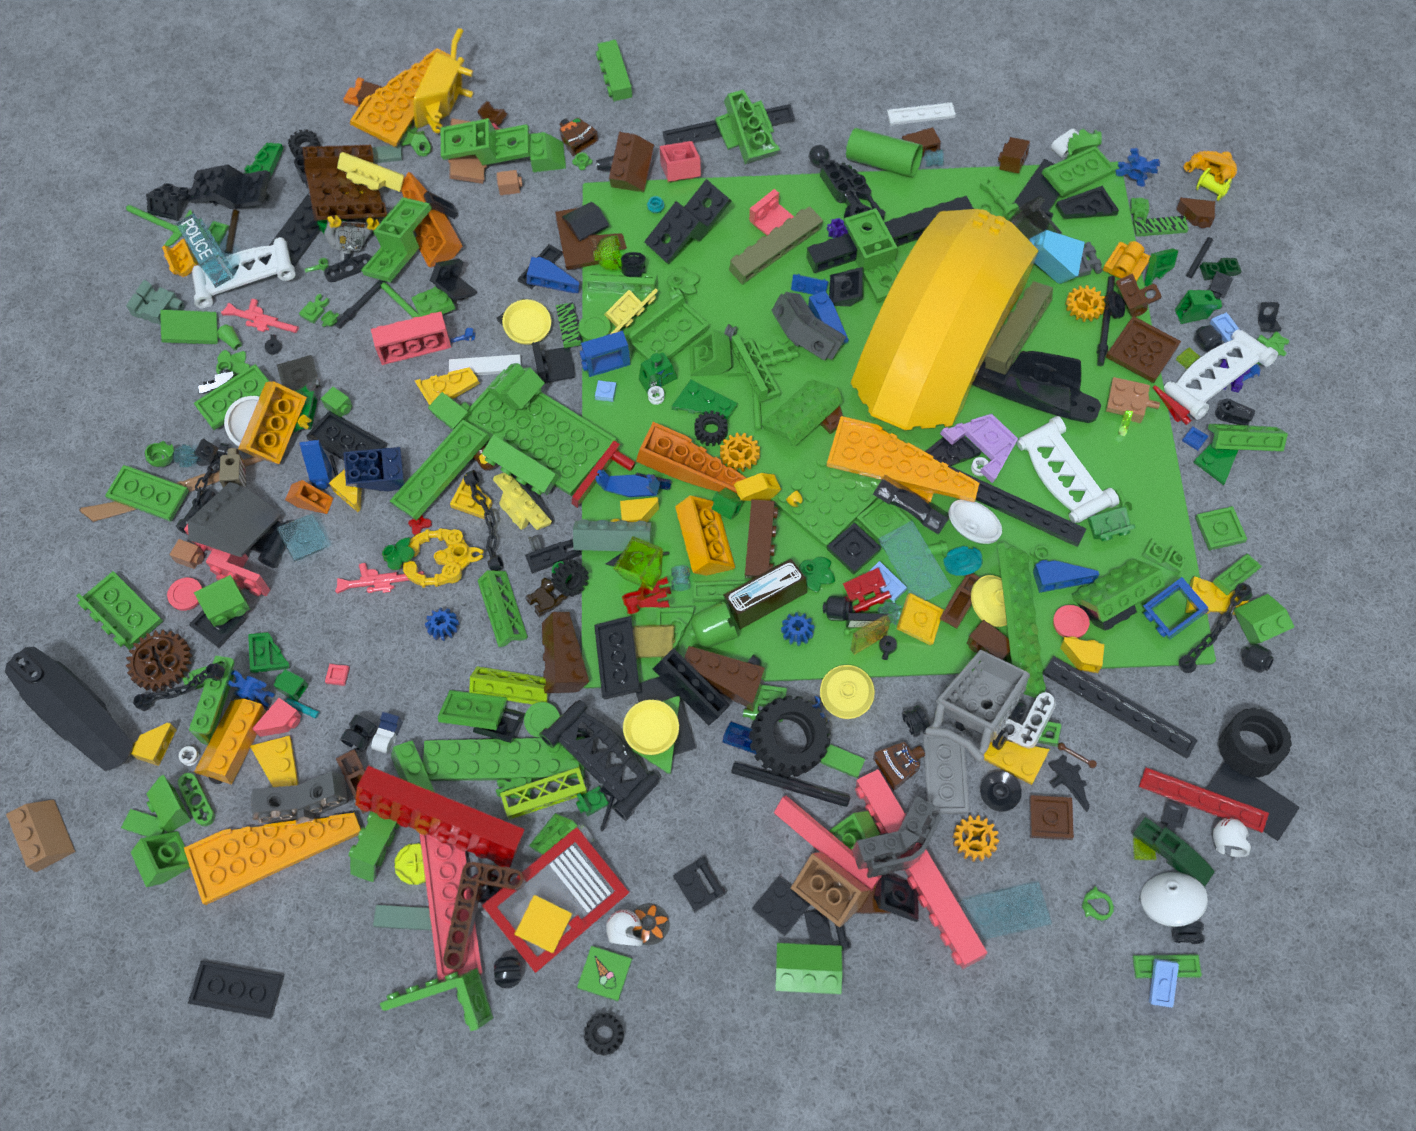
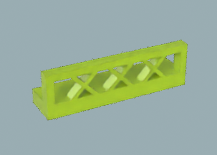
M476 666L470 676L469 693L506 697L507 701L532 705L538 702L548 703L549 693H544L545 685H542L546 684V679L541 676Z
M578 767L502 792L500 795L506 815L511 820L577 798V794L580 793L582 796L587 793ZM577 774L580 784L570 786L565 783L568 776ZM554 781L560 784L556 792L551 793L545 790L550 782ZM536 788L540 790L538 797L535 799L526 797L529 789ZM515 794L521 797L517 805L508 806L507 796Z

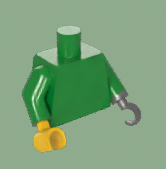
M318 377L314 378L312 382H309L303 388L295 391L307 398L293 432L302 429H312L318 402L314 393L315 386H318L320 383Z

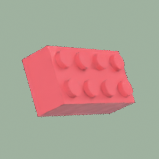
M442 312L414 317L409 320L398 321L371 329L374 346L382 365L451 348Z

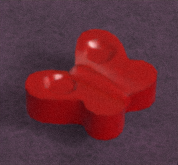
M423 515L417 521L412 519L408 522L409 526L412 527L414 536L421 533L423 528L432 526L431 520L423 518Z

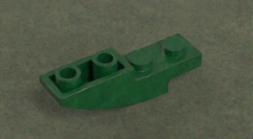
M1146 817L1132 834L1167 859L1168 865L1180 873L1197 879L1204 888L1215 873L1213 868L1185 841L1168 828L1162 829Z

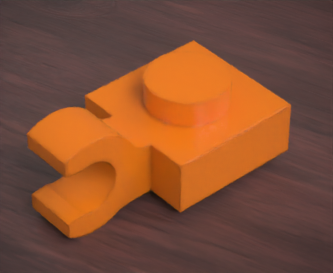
M359 77L356 79L355 88H349L343 98L344 103L359 107L356 95L362 87L364 79Z

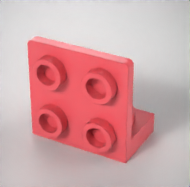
M773 189L750 208L749 221L767 236L775 227L779 228L788 218L792 219L794 216L779 204V192Z

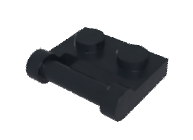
M706 857L698 859L692 865L673 875L694 913L727 893L725 888L720 886L708 866ZM696 870H702L714 893L708 894L697 876Z
M818 910L804 913L810 944L833 945L827 917ZM835 924L839 943L834 945H841L842 951L851 949L850 941H847L844 925L838 927Z

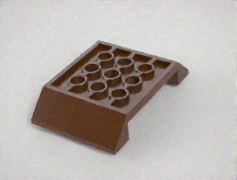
M371 145L303 147L305 175L314 221H326L329 216L335 219L336 215L340 220L384 218L387 216L385 203L381 201L379 189L372 190L367 185L353 183L351 179L346 178V171L337 168L341 152L374 163Z

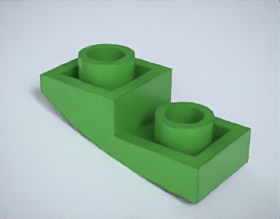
M1153 538L1148 542L1142 554L1146 559L1178 573L1182 572L1189 556L1175 547L1167 548Z

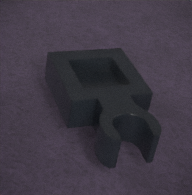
M1167 802L1161 822L1167 824L1166 828L1176 834V827L1183 828L1189 808Z

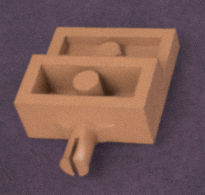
M1113 377L1106 411L1123 415L1124 420L1141 423L1146 408L1159 409L1160 402L1149 400L1150 385Z

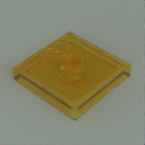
M884 615L853 633L850 650L854 655L887 636L890 625L888 616Z

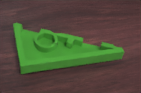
M694 607L656 609L657 628L674 627L672 649L676 650L694 614ZM657 656V663H658L664 656Z

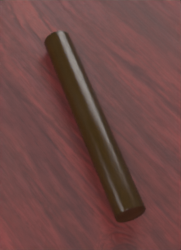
M236 209L232 210L225 249L226 254H232L239 217V211Z

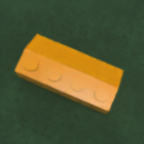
M266 382L238 450L256 458L280 464L307 397L277 382Z
M690 495L676 505L675 508L693 573L708 576L735 569L721 515L712 510L714 502Z
M244 698L230 701L194 772L232 785L251 748L250 746L257 736L252 728L266 713L263 705Z

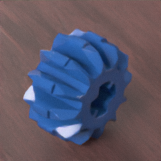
M439 607L438 612L432 610L433 615L427 616L428 622L425 623V627L428 629L427 633L430 636L433 635L435 640L441 637L445 641L446 635L452 638L451 632L457 633L456 626L459 625V621L456 619V614L454 612L451 613L450 609L447 608L443 611Z
M797 612L795 617L789 614L787 620L782 621L781 633L784 634V640L790 639V645L797 642V646H800L801 641L807 644L808 638H813L812 632L815 627L811 625L812 619H806L805 613L801 617Z

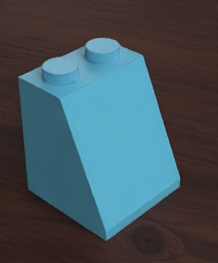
M1045 230L1029 239L1039 250L1034 263L1057 283L1061 284L1078 276L1085 242L1049 230Z

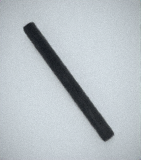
M734 762L731 769L732 774L840 806L847 807L849 805L850 796L781 775H774L771 772Z

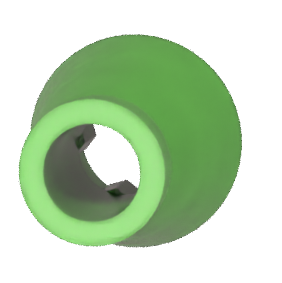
M225 324L218 329V337L234 351L237 350V347L243 345L232 326Z

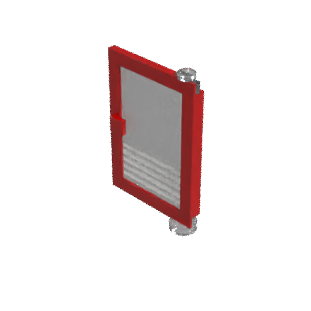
M582 823L522 872L526 877V884L522 889L511 890L502 888L482 905L484 910L481 913L488 921L493 919L535 973L630 893L590 844L594 837ZM518 875L510 882L512 886L519 884L520 876ZM533 895L572 913L553 953L515 935Z

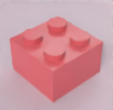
M692 141L659 146L660 164L668 182L687 178L693 179L701 176L700 157Z

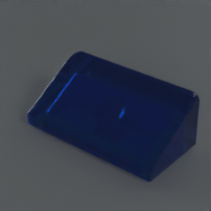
M730 721L724 733L722 743L757 754L755 750L751 751L750 747L752 740L749 739V733L752 729Z

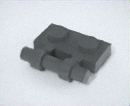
M1086 242L1077 277L1090 275L1092 269L1095 270L1096 274L1103 271L1101 268L1102 263L1096 256L1097 251L1095 247L1092 246L1091 242Z

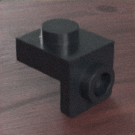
M1216 272L1208 290L1213 292L1215 299L1225 298L1234 278Z
M201 439L194 451V455L198 457L195 463L200 466L211 464L219 448L209 441Z

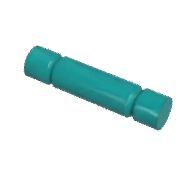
M287 698L285 701L297 711L315 719L320 714L319 711L293 699Z

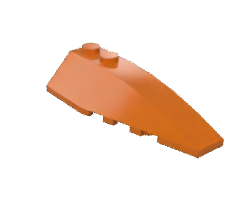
M408 172L402 185L403 197L426 203L423 195L427 190L411 172ZM433 208L413 230L417 234L415 238L428 267L435 266L436 262L453 259L462 248V244L445 214Z
M655 422L652 423L636 459V462L670 477L718 492L726 487L737 494L734 484L746 479V477L733 468L722 464L721 460L716 456L714 458L706 453V449L702 446L698 447L692 443V439Z

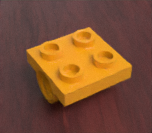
M1132 241L1128 245L1119 242L1104 265L1103 270L1120 279L1133 273L1137 282L1148 265L1150 256L1144 253V247L1138 242Z

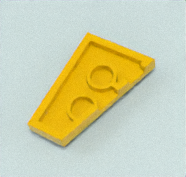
M470 367L451 371L446 375L438 377L437 375L430 376V379L422 381L421 379L414 380L429 405L441 392L454 399L480 384Z
M1195 576L1190 581V587L1208 606V612L1205 614L1210 612H1220L1223 614L1227 611L1235 590L1227 596L1212 582ZM1187 599L1185 613L1197 611ZM1247 600V601H1242V602H1241L1239 605H1237L1235 608H1237V607H1239V606H1241V605H1243V604L1248 603V600Z
M290 736L250 746L272 787L299 785Z
M1006 741L1002 749L997 750L992 747V742H990L988 750L984 754V760L1032 785L1050 749L1036 746L1027 749L1014 742Z

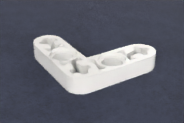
M1046 692L1039 694L1023 725L1008 719L1002 729L1004 730L1007 725H1013L1015 731L1013 734L1008 735L1007 740L1027 749L1033 748L1037 744L1055 709L1056 700L1054 697ZM1049 698L1051 704L1045 705L1043 711L1046 712V715H1044L1042 712L1037 711V708L1042 710L1043 704L1041 701ZM1036 715L1042 717V723L1038 726H1034L1031 723L1032 718ZM1028 726H1030L1033 730H1037V732L1034 733V731H1032L1030 734L1032 741H1027L1025 743L1023 736L1029 735L1030 730L1027 728Z

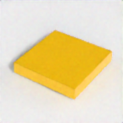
M909 593L903 606L897 630L928 645H932L944 609Z
M533 895L515 935L553 953L572 913Z

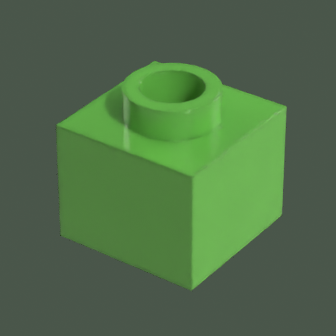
M1048 722L1037 743L1058 747L1062 724ZM1052 732L1054 736L1047 738L1046 733Z

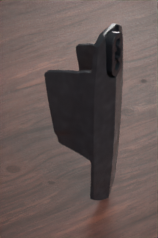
M1021 351L1006 375L986 368L985 361H983L972 385L1011 401L1076 421L1094 422L1101 409V403L1098 399L1081 392V360L1037 351Z
M36 647L22 649L7 662L5 673L19 691L20 697L62 739L70 742L104 771L112 770L125 763L134 748V743L110 716L111 714L107 711L105 703L60 661H54ZM24 658L25 665L18 664L19 660ZM34 672H37V675L35 677H32V674Z

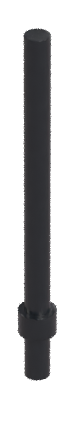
M1115 276L1108 277L1106 295L1108 292L1114 291ZM1105 305L1100 344L1097 346L1098 366H1104L1105 356L1108 353L1109 347L1107 340L1111 315L1107 305Z
M378 280L351 308H347L343 312V316L335 323V326L340 329L348 320L351 321L356 316L355 313L381 289V284L387 283V281Z

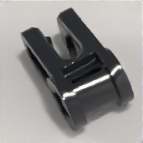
M1228 398L1223 399L1215 411V416L1219 420L1235 425H1249L1255 414L1254 409Z

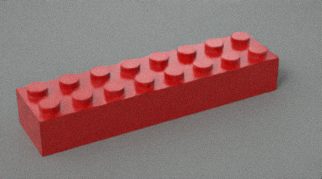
M371 766L367 767L357 786L355 805L359 809L376 813L382 819H391L402 827L413 828L422 835L435 837L441 843H450L461 851L467 850L472 852L478 858L494 861L498 866L510 868L520 846L525 829Z

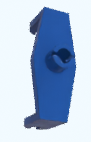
M598 470L599 476H596V482L604 491L629 498L657 496L660 482L652 474H648L647 478L637 475L609 476L604 470Z

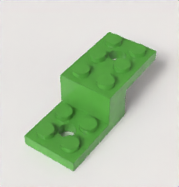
M489 118L442 127L441 157L443 160L475 154L482 165L530 157V128L528 124L495 130ZM461 138L459 143H455L457 139ZM512 141H516L514 145L510 146Z
M404 197L401 198L373 231L381 247L361 270L363 275L391 282L420 248L413 230L432 209L429 203Z
M877 208L844 218V225L857 248L856 263L859 268H864V279L876 302H880L886 299L900 272V268L896 262L898 247ZM863 227L871 228V230L866 231ZM887 279L891 283L885 284L882 282V280Z

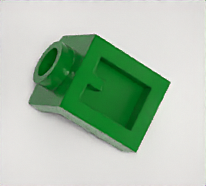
M599 786L582 796L580 793L576 795L578 801L575 803L580 813L585 812L587 817L608 805L604 794L599 792Z

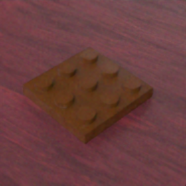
M1133 316L1108 351L1106 358L1155 383L1180 346L1181 341Z

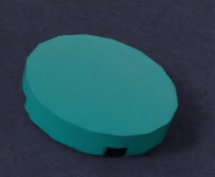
M962 546L949 551L943 562L945 570L949 574L964 576L977 571L982 566L983 559L981 552L977 548L968 549V546Z

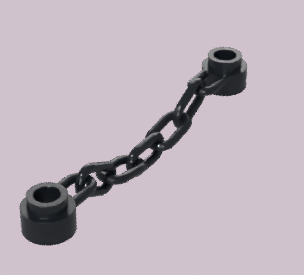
M221 443L217 451V457L227 455V450L231 447ZM220 459L209 465L204 477H200L195 485L197 497L192 501L195 514L200 510V508L196 510L195 501L197 504L200 501L201 508L204 506L202 499H200L201 492L206 489L211 474L220 470ZM218 463L219 467L213 471L211 467ZM202 480V482L205 483V484H204L203 488H201V487L198 488V485H199L200 481ZM188 515L185 527L188 524V520L193 517L192 515Z
M472 470L466 473L464 481L471 488L472 499L481 505L485 511L484 517L489 529L486 550L490 555V560L487 561L488 567L491 571H499L504 568L501 557L494 553L497 543V536L494 530L496 519L494 512L488 509L485 503L486 497L476 489L475 485L480 484V479L476 471ZM477 494L483 498V500L480 499V502L474 497ZM490 513H491L493 522L488 521L487 515H490ZM490 538L494 539L493 548L489 547Z
M1241 583L1236 587L1235 594L1230 599V605L1227 611L1221 615L1214 631L1208 634L1196 648L1191 649L1187 655L1181 657L1179 666L1182 672L1192 673L1196 670V660L1201 655V652L1206 647H1210L1217 640L1221 631L1228 626L1235 607L1242 601L1252 598V589L1248 584ZM1224 616H1226V618H1228V620L1226 621L1225 625L1223 626V624L1221 623V621L1223 620ZM1211 637L1212 641L1207 644L1206 640ZM1193 652L1196 654L1194 658L1191 656Z
M211 663L206 667V670L195 675L187 685L168 689L166 692H151L147 695L138 694L135 696L133 704L137 709L147 711L155 699L178 697L180 694L192 691L208 678L219 681L225 673V668L217 663ZM175 691L177 694L170 696L169 692Z

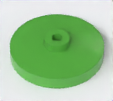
M591 313L584 316L579 322V333L586 341L610 334V321L603 314Z
M535 703L525 713V728L532 736L540 738L539 733L544 728H549L560 717V714L550 703Z

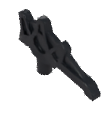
M1062 755L1059 760L1049 762L1048 765L1055 771L1057 776L1050 781L1051 786L1056 788L1060 784L1065 785L1086 812L1089 811L1090 804L1086 799L1084 790L1086 781L1081 780L1078 773L1081 770V766H1072L1066 762L1067 757L1065 755Z

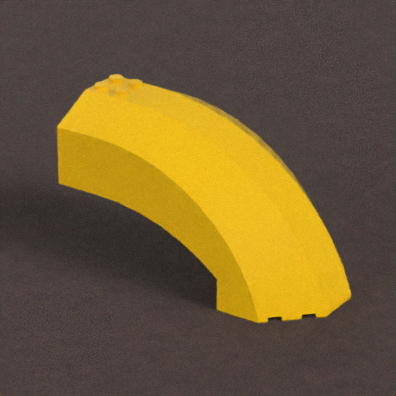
M986 210L943 211L937 214L920 236L904 262L881 307L850 383L853 388L858 390V396L863 404H867L869 407L868 412L871 416L904 430H912L915 426L925 429L935 428L938 424H944L945 427L953 425L964 407L971 385L994 339L1025 289L1039 251L1012 222L1002 216L992 215Z

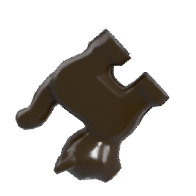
M546 577L541 580L539 588L525 597L530 606L536 602L539 604L534 606V612L539 618L545 615V613L554 610L563 600L568 598L561 594L555 599L549 594L556 588L553 587L551 579Z

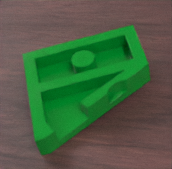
M1172 248L1151 253L1144 282L1146 287L1153 284V280L1156 277L1161 279L1175 267L1179 250Z
M268 632L248 634L251 673L290 668L288 661H286Z

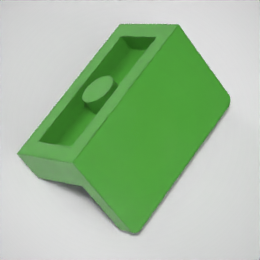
M443 392L428 407L434 416L452 430L468 415V412Z

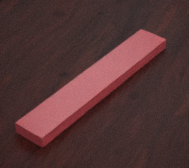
M784 796L774 813L819 852H823L872 891L882 876L868 878L867 873L869 869H858L852 850L789 797Z

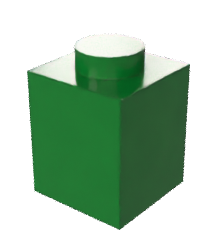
M725 487L720 492L715 493L712 502H714L712 510L731 520L739 514L744 500H741L738 494Z
M284 669L276 677L273 686L278 692L298 702L309 685L303 678Z

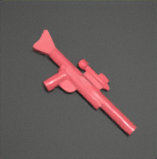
M251 299L249 309L245 311L236 309L231 303H228L221 312L223 316L235 315L248 319L246 326L256 327L258 331L262 332L269 330L268 325L293 333H297L299 330L298 326L278 321L276 317L265 315L263 310L257 307L258 300Z
M366 563L359 564L362 576L360 580L348 581L338 578L335 592L338 594L349 588L374 585V588H367L368 593L375 591L387 593L391 592V589L394 588L390 583L410 580L405 574H397V572L379 574L374 569L368 570ZM424 571L418 572V574L424 575Z

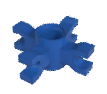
M1131 148V155L1128 156L1130 163L1119 162V169H1116L1117 176L1128 174L1129 177L1137 180L1138 186L1145 187L1144 180L1148 178L1146 172L1158 173L1157 166H1160L1159 159L1147 161L1145 157L1139 156L1138 148Z
M236 670L231 672V675L235 676L236 681L233 683L229 680L227 685L239 689L235 690L233 694L250 701L257 699L258 703L262 704L263 707L269 706V703L264 701V697L267 695L273 698L275 694L262 690L263 687H266V683L251 676L243 679L242 675Z

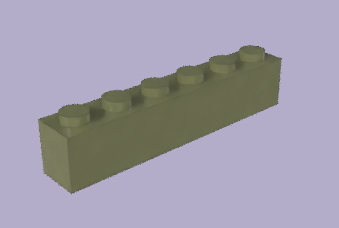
M810 206L805 210L801 209L792 219L788 218L779 228L775 227L769 235L761 237L755 245H750L742 254L735 255L730 260L729 271L743 285L821 230L823 220Z
M1033 281L1030 287L1026 288L1022 300H1018L1016 309L1010 313L1007 323L1002 325L1000 334L994 339L984 359L986 368L1006 375L1053 300V287Z

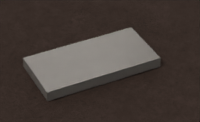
M923 734L927 802L935 806L932 814H969L965 747L946 737Z

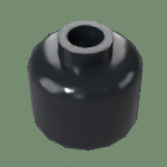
M1208 325L1205 327L1201 326L1196 331L1194 341L1204 352H1209L1222 345L1223 337L1214 326Z
M831 595L823 603V613L831 621H845L848 613H852L853 610L852 601H849L846 596Z
M1253 644L1250 648L1246 647L1241 655L1244 658V666L1258 673L1268 671L1274 661L1272 651L1258 644Z

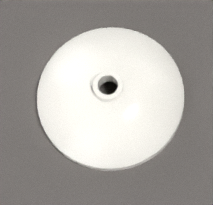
M259 396L240 398L226 412L225 430L230 440L237 446L241 443Z
M962 499L953 502L950 506L948 513L953 527L968 540L980 544H991L1000 538L1002 534L1000 521L987 507L978 502Z
M1179 872L1162 873L1151 878L1142 888L1140 896L1144 912L1152 920L1167 926H1184L1195 922L1204 914L1208 904L1204 886L1197 879Z

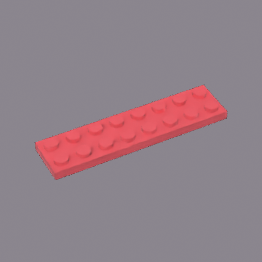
M419 833L438 981L445 980V976L453 972H458V975L475 968H478L479 974L482 975L475 922L465 965L459 970L447 968L443 962L462 869L466 864L465 851L457 849L450 843H441L430 835ZM469 888L464 892L466 900L471 899ZM463 910L460 912L459 918L462 922L466 921L469 917V912ZM462 931L457 932L455 935L456 943L460 944L464 940ZM457 953L453 954L450 957L451 964L455 966L459 963V955Z

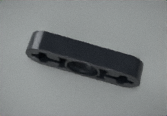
M364 253L336 263L324 270V276L328 282L333 283L361 273V270L366 265L363 263V260H366L368 263L372 257ZM347 266H353L351 271H345Z

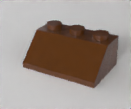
M619 132L609 175L612 188L645 192L654 144L636 134Z

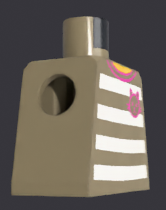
M229 448L227 455L220 457L219 481L223 488L229 482L246 487V466L237 448Z

